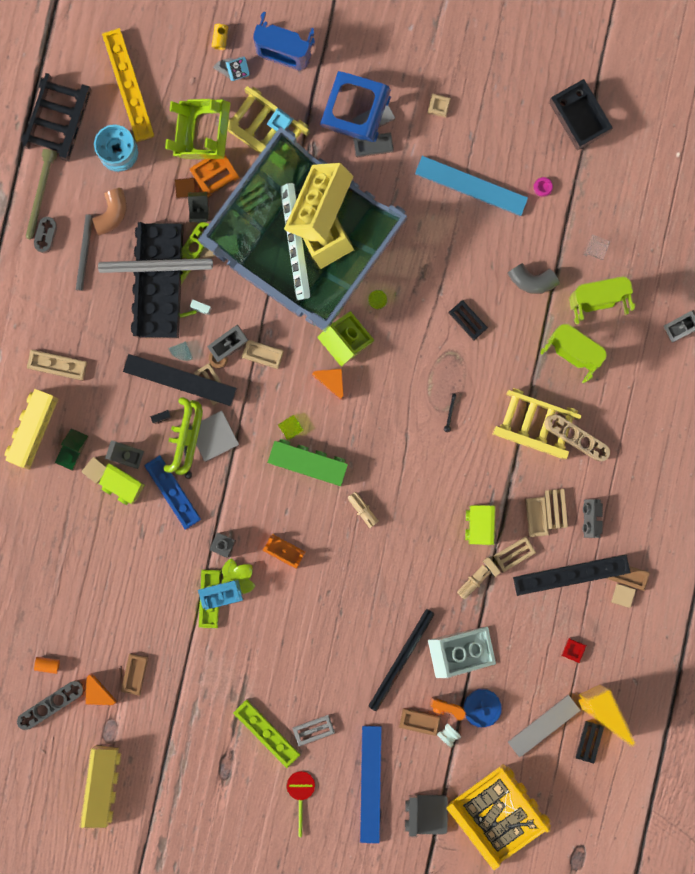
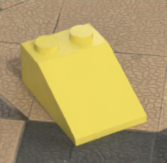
M337 216L326 241H310L303 238L320 269L354 250Z

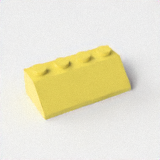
M341 163L312 165L284 229L310 241H326L354 176Z
M34 389V392H30L27 398V403H29L27 409L22 411L19 418L21 421L19 428L16 427L13 432V443L6 449V461L30 470L58 398Z
M95 745L91 749L81 820L82 828H106L109 823H112L113 811L110 810L111 803L114 804L116 799V792H113L114 784L118 783L119 773L116 772V766L120 765L121 753H118L119 748Z

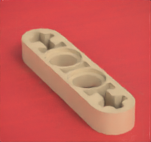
M553 414L546 417L544 425L548 431L594 460L605 461L608 459L610 449L607 445L559 415ZM551 420H556V423L562 426V428L552 427ZM569 427L574 431L572 438H567L565 435ZM584 437H587L589 440V445L586 448L581 446V440ZM593 447L602 449L603 456L599 455L597 451L592 450Z

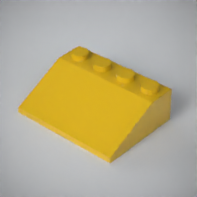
M597 685L579 694L581 699L578 702L583 711L592 715L629 745H635L609 689L602 685Z

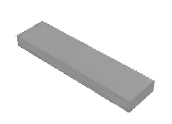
M567 695L510 739L508 743L520 758L577 714L580 709L571 697Z

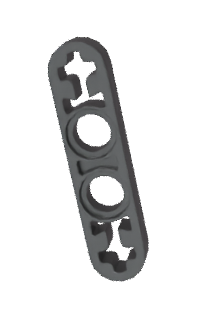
M72 681L26 710L17 718L18 727L22 730L31 729L76 700L84 692L83 684L79 681ZM72 684L74 686H79V694L77 695L76 693H72L71 695H69L71 700H68V697L63 692V690L65 689L67 693L72 689ZM55 695L63 696L64 702L62 705L58 706L54 703L53 698ZM40 705H44L48 709L45 716H40L37 712V708ZM33 710L34 716L38 719V721L36 722V719L34 718L31 721H29V726L27 724L23 725V716H25V718L30 717L31 715H33L32 713H30V711Z

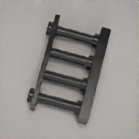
M45 73V77L40 79V92L27 132H23L21 142H23L22 145L25 149H29L31 143L55 150L61 160L69 162L92 90L90 86L82 84L81 89L78 88L76 90L51 82V75ZM48 89L75 97L77 100L75 107L72 106L70 108L45 100ZM42 108L69 115L71 118L69 125L66 124L64 126L39 118ZM36 126H42L63 133L65 136L63 143L58 144L34 136Z

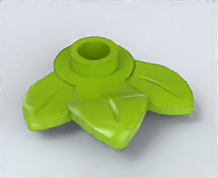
M232 558L229 559L222 568L224 579L221 584L239 580L241 592L243 594L251 592L255 588V584L249 580L252 575L253 566L251 564H243L237 567L235 561Z

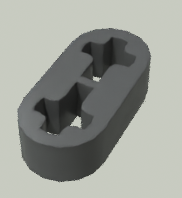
M51 217L42 218L37 228L34 247L40 253L49 252L53 245L57 224ZM50 221L53 227L49 228L47 234H45L46 228L43 224H47ZM45 236V242L48 245L47 247L44 246L43 249H41V246L38 245V243L42 242Z

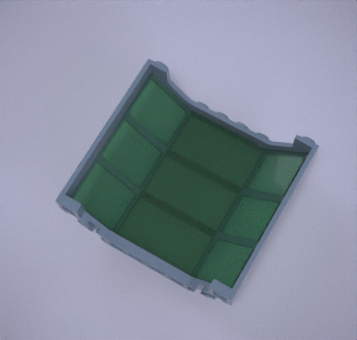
M280 127L198 241L205 248L212 251L222 262L227 260V264L232 270L298 317L306 316L305 320L314 326L316 325L326 332L407 220L406 211L399 206L394 207L390 205V207H387L375 201V196L368 191L362 192L358 189L360 186L351 181L338 211L337 218L354 250L320 269L302 238L310 298L297 300L287 231L284 229L286 223L280 187L285 184L294 183L297 200L312 165L328 163L321 158L319 160L315 159L297 143L294 132L288 128L284 130Z

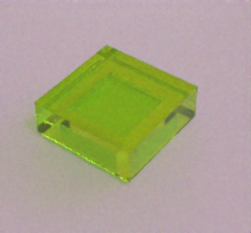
M294 414L278 424L288 441L304 431Z

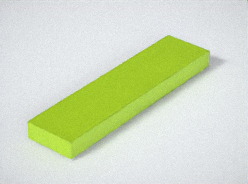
M247 699L233 712L286 768L301 755Z

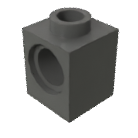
M217 532L209 550L228 558L236 540Z

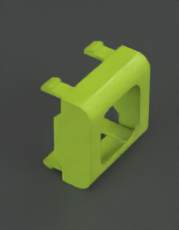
M190 99L179 101V103L171 101L170 111L178 114L175 141L166 139L165 149L174 151L173 156L183 159H224L231 103L226 100ZM220 113L217 141L206 138L205 148L210 150H196L193 141L197 117L201 114Z
M618 277L578 286L569 298L571 311L574 310L575 324L578 325L580 323L579 319L584 320L583 311L592 312L612 308L618 301L623 302L625 315H628L629 310L633 311L635 303H632L631 298L633 290L630 280L626 277ZM627 298H628V301H629L630 309L627 308V304H626V299H627Z
M569 324L560 325L547 340L548 344L540 351V355H543L552 344L555 346L556 354L577 368H587L589 372L581 383L583 384L593 377V372L601 366L606 358L604 348Z

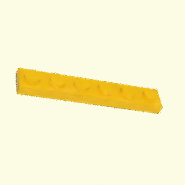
M117 28L102 33L136 142L153 138L155 135L121 29Z

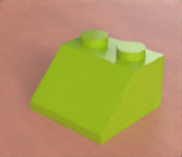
M351 311L333 322L326 332L323 331L317 337L341 367L375 341Z
M112 464L107 465L99 482L103 486L101 490L109 495L112 493L118 495L117 500L125 505H128V503L134 504L145 487V484Z
M469 506L465 516L466 521H469V529H465V540H468V544L494 545L495 506Z

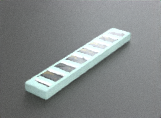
M294 183L285 184L280 187L285 223H287L296 203ZM287 231L296 299L310 298L302 237Z

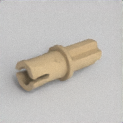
M357 492L352 493L348 497V500L358 512L357 515L362 517L369 528L379 522L369 509L370 506L365 504Z
M481 565L458 590L459 596L466 599L477 587L480 588V584L491 572L484 565Z

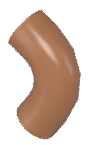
M122 188L112 189L104 193L108 206L104 214L92 218L98 236L117 228L124 219L127 206Z

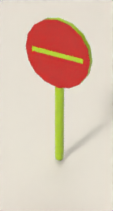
M303 771L293 773L287 780L286 785L289 795L299 800L300 838L302 837L303 800L311 797L315 790L314 779L310 774Z

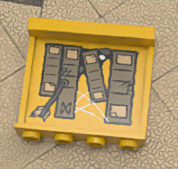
M504 763L452 800L447 806V810L493 870L497 869L501 862L545 831L549 832L551 827V821L548 816L540 812L538 803L534 798L530 799L526 793L527 789L521 782H517L514 778L513 770L509 766L506 767Z

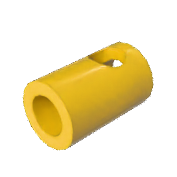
M214 25L212 48L217 50L226 49L229 28L227 25Z

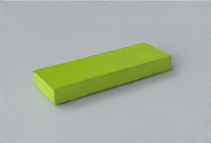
M201 570L200 589L220 584V570ZM200 600L198 627L218 628L219 607L203 609Z

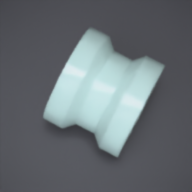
M448 723L445 725V729L437 734L450 748L454 745L453 742L461 738V735Z

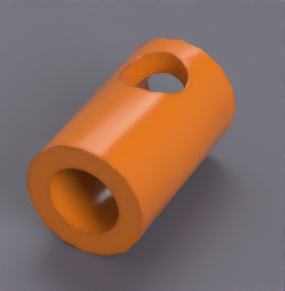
M36 657L34 671L58 674L60 660Z

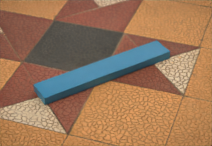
M424 156L421 157L415 175L518 216L522 215L528 200L525 196Z

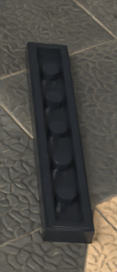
M128 354L123 369L124 373L228 406H232L237 392L236 387L132 354Z
M626 554L513 577L516 594L519 596L629 574L631 572Z

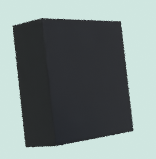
M169 410L150 417L152 423L158 424L171 419L172 415Z

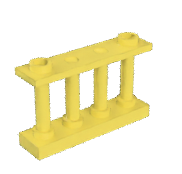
M246 86L245 93L249 96L233 118L230 117L228 132L261 154L277 131L272 128L264 140L261 139L260 141L254 138V133L270 111L274 113L278 107L261 96L262 93L255 87L249 88ZM256 100L264 107L250 127L243 130L239 127V121ZM296 120L292 121L290 125L295 128L293 132L296 134L294 136L296 139L301 133L305 136L309 135L307 124L301 120H298V122ZM284 143L279 151L271 153L268 160L283 170L287 165L285 155L290 147Z
M515 388L512 391L508 390L506 395L512 398L503 424H500V427L496 426L494 428L493 435L564 460L567 459L569 451L565 450L566 447L564 445L566 441L559 438L554 446L547 444L546 438L549 431L545 428L544 423L536 440L529 438L528 431L537 406L548 409L546 417L555 415V412L565 415V419L571 423L573 419H581L582 415L577 414L578 410L569 407L565 410L523 395V391ZM522 400L530 403L521 431H518L517 434L511 431L510 425L518 402ZM570 427L567 428L565 432L566 437L568 436Z

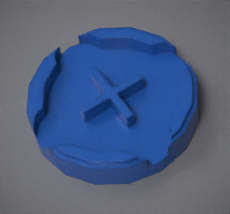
M487 689L472 691L464 701L463 710L466 713L465 717L472 725L477 727L493 725L499 720L502 713L500 699L494 692Z

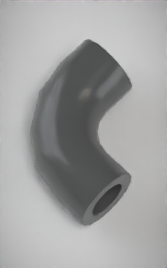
M521 263L507 273L521 290L530 294H542L560 285L557 276L551 269L540 275H533Z

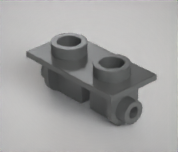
M584 499V524L582 527L584 538H601V534H603V521H596V517H603V503L598 499Z

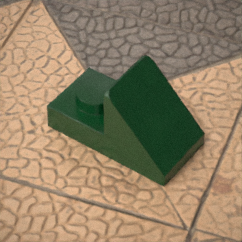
M71 428L61 443L62 448L55 463L73 471L89 436Z

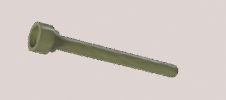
M43 149L41 155L44 163L26 232V238L29 240L34 236L51 163H54L58 155L57 152L49 149Z

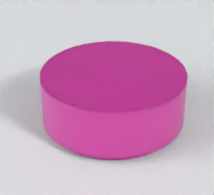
M541 177L535 181L533 189L536 195L546 197L552 192L553 184L550 179Z

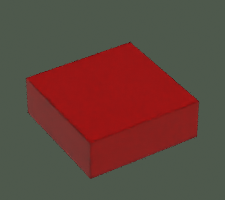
M568 638L561 656L580 663L587 645Z

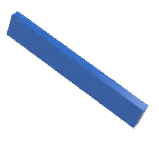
M362 726L360 843H380L381 726Z

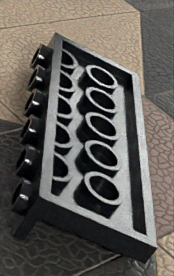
M138 222L135 228L137 246L134 247L136 261L182 259L184 225L145 224ZM182 271L133 272L135 276V284L132 287L133 295H135L134 303H132L134 319L131 323L133 336L137 338L179 339Z

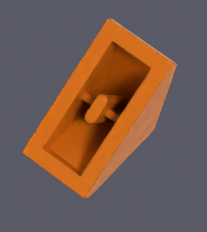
M342 369L319 370L312 373V376L340 400L343 399Z
M92 673L87 676L85 704L114 705L118 702Z

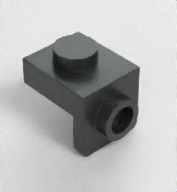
M189 192V222H208L207 192Z

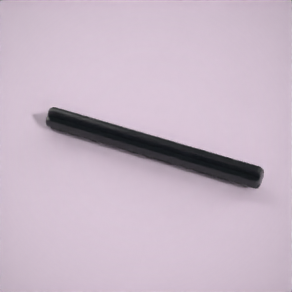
M429 609L424 611L369 703L370 709L378 711L433 619L434 612Z

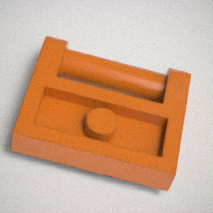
M226 155L224 159H204L189 168L202 191L207 192L208 198L212 196V193L231 181L240 179ZM226 169L229 171L230 174L209 187L206 186L205 182Z
M434 697L431 698L430 706L433 708V712L442 715L448 712L453 714L457 720L465 718L466 713L461 706Z

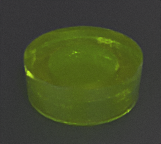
M381 290L372 291L368 297L369 305L376 310L384 308L387 304L386 294Z

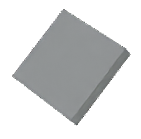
M222 411L201 421L196 446L205 462L239 445Z

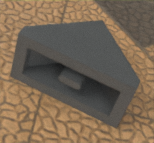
M694 310L664 325L672 343L695 331Z
M236 325L207 347L217 362H220L240 350L249 340L239 325Z

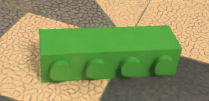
M279 439V442L274 441L267 463L341 487L348 466L345 463V459L334 456V459L326 457L327 453L317 450L316 453L308 451V447L298 445L296 448L290 446L291 442Z

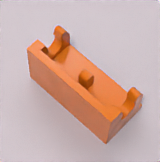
M274 534L269 537L267 544L262 550L295 569L298 568L306 553L304 550Z

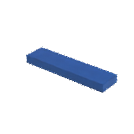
M159 455L144 466L186 530L202 519L172 472L167 473L164 471V466L167 464Z

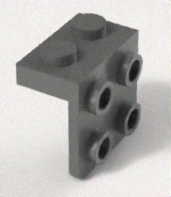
M409 795V800H405V812H409V820H405V832H408L409 837H417V834L444 835L447 833V796Z

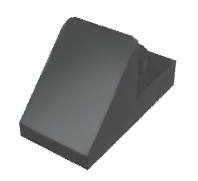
M111 440L105 459L138 469L144 451Z

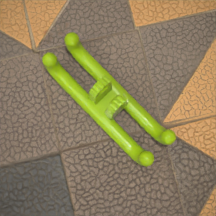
M180 397L178 401L179 404L184 405V415L181 428L171 427L173 432L179 433V438H169L168 442L176 443L177 447L173 463L165 465L164 471L167 473L175 471L177 475H184L190 470L193 462L203 409L198 401H189L185 397ZM193 407L195 409V416L192 425V430H190L188 428L190 424ZM186 445L188 446L185 462L182 467H179L181 464L184 447Z

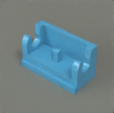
M239 580L198 590L202 607L206 610L243 601Z

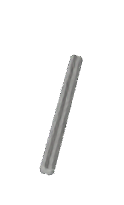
M211 258L98 263V271L100 273L213 269V260Z

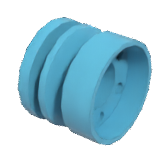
M116 124L108 125L102 128L95 137V152L103 165L109 170L115 172L126 171L137 161L139 154L138 146L130 131L125 127ZM115 149H116V150H119V149L122 150L121 152H118V151H117L116 153L114 152Z

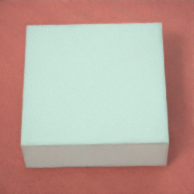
M192 300L190 305L193 310L209 315L212 309L210 306Z

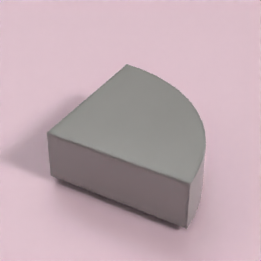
M233 58L218 61L213 66V69L230 78L226 62L233 60Z

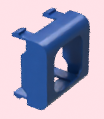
M263 12L260 16L261 22L256 26L253 34L257 55L296 70L307 68L311 58V48L315 45V38H313L314 28H311L307 41L301 40L296 32L275 25L267 27L268 22H264L266 12Z
M338 71L320 122L321 127L357 139L376 142L379 135L377 130L382 115L391 99V96H389L391 92L390 87L376 81ZM344 84L356 85L374 92L375 99L368 120L364 124H354L338 119L333 115L338 93L342 91Z

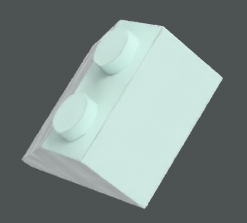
M488 627L428 640L436 678H449L496 664Z

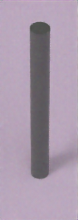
M88 214L85 216L75 289L78 291H83L92 229L93 215Z

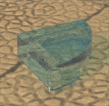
M186 341L168 348L170 353L179 360H193Z

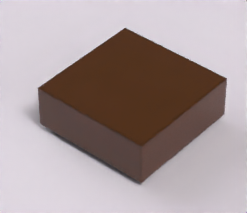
M194 178L175 179L176 199H186L189 192H195Z

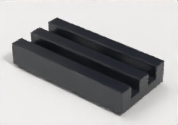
M463 299L448 312L473 341L488 329ZM463 306L482 328L479 330L459 307ZM455 311H457L461 315V317L471 326V328L476 332L475 335L458 318V316L454 313Z
M588 721L584 722L575 759L595 763L604 726ZM588 726H591L592 728L590 731L584 756H581V751L583 748ZM596 728H598L591 758H588Z

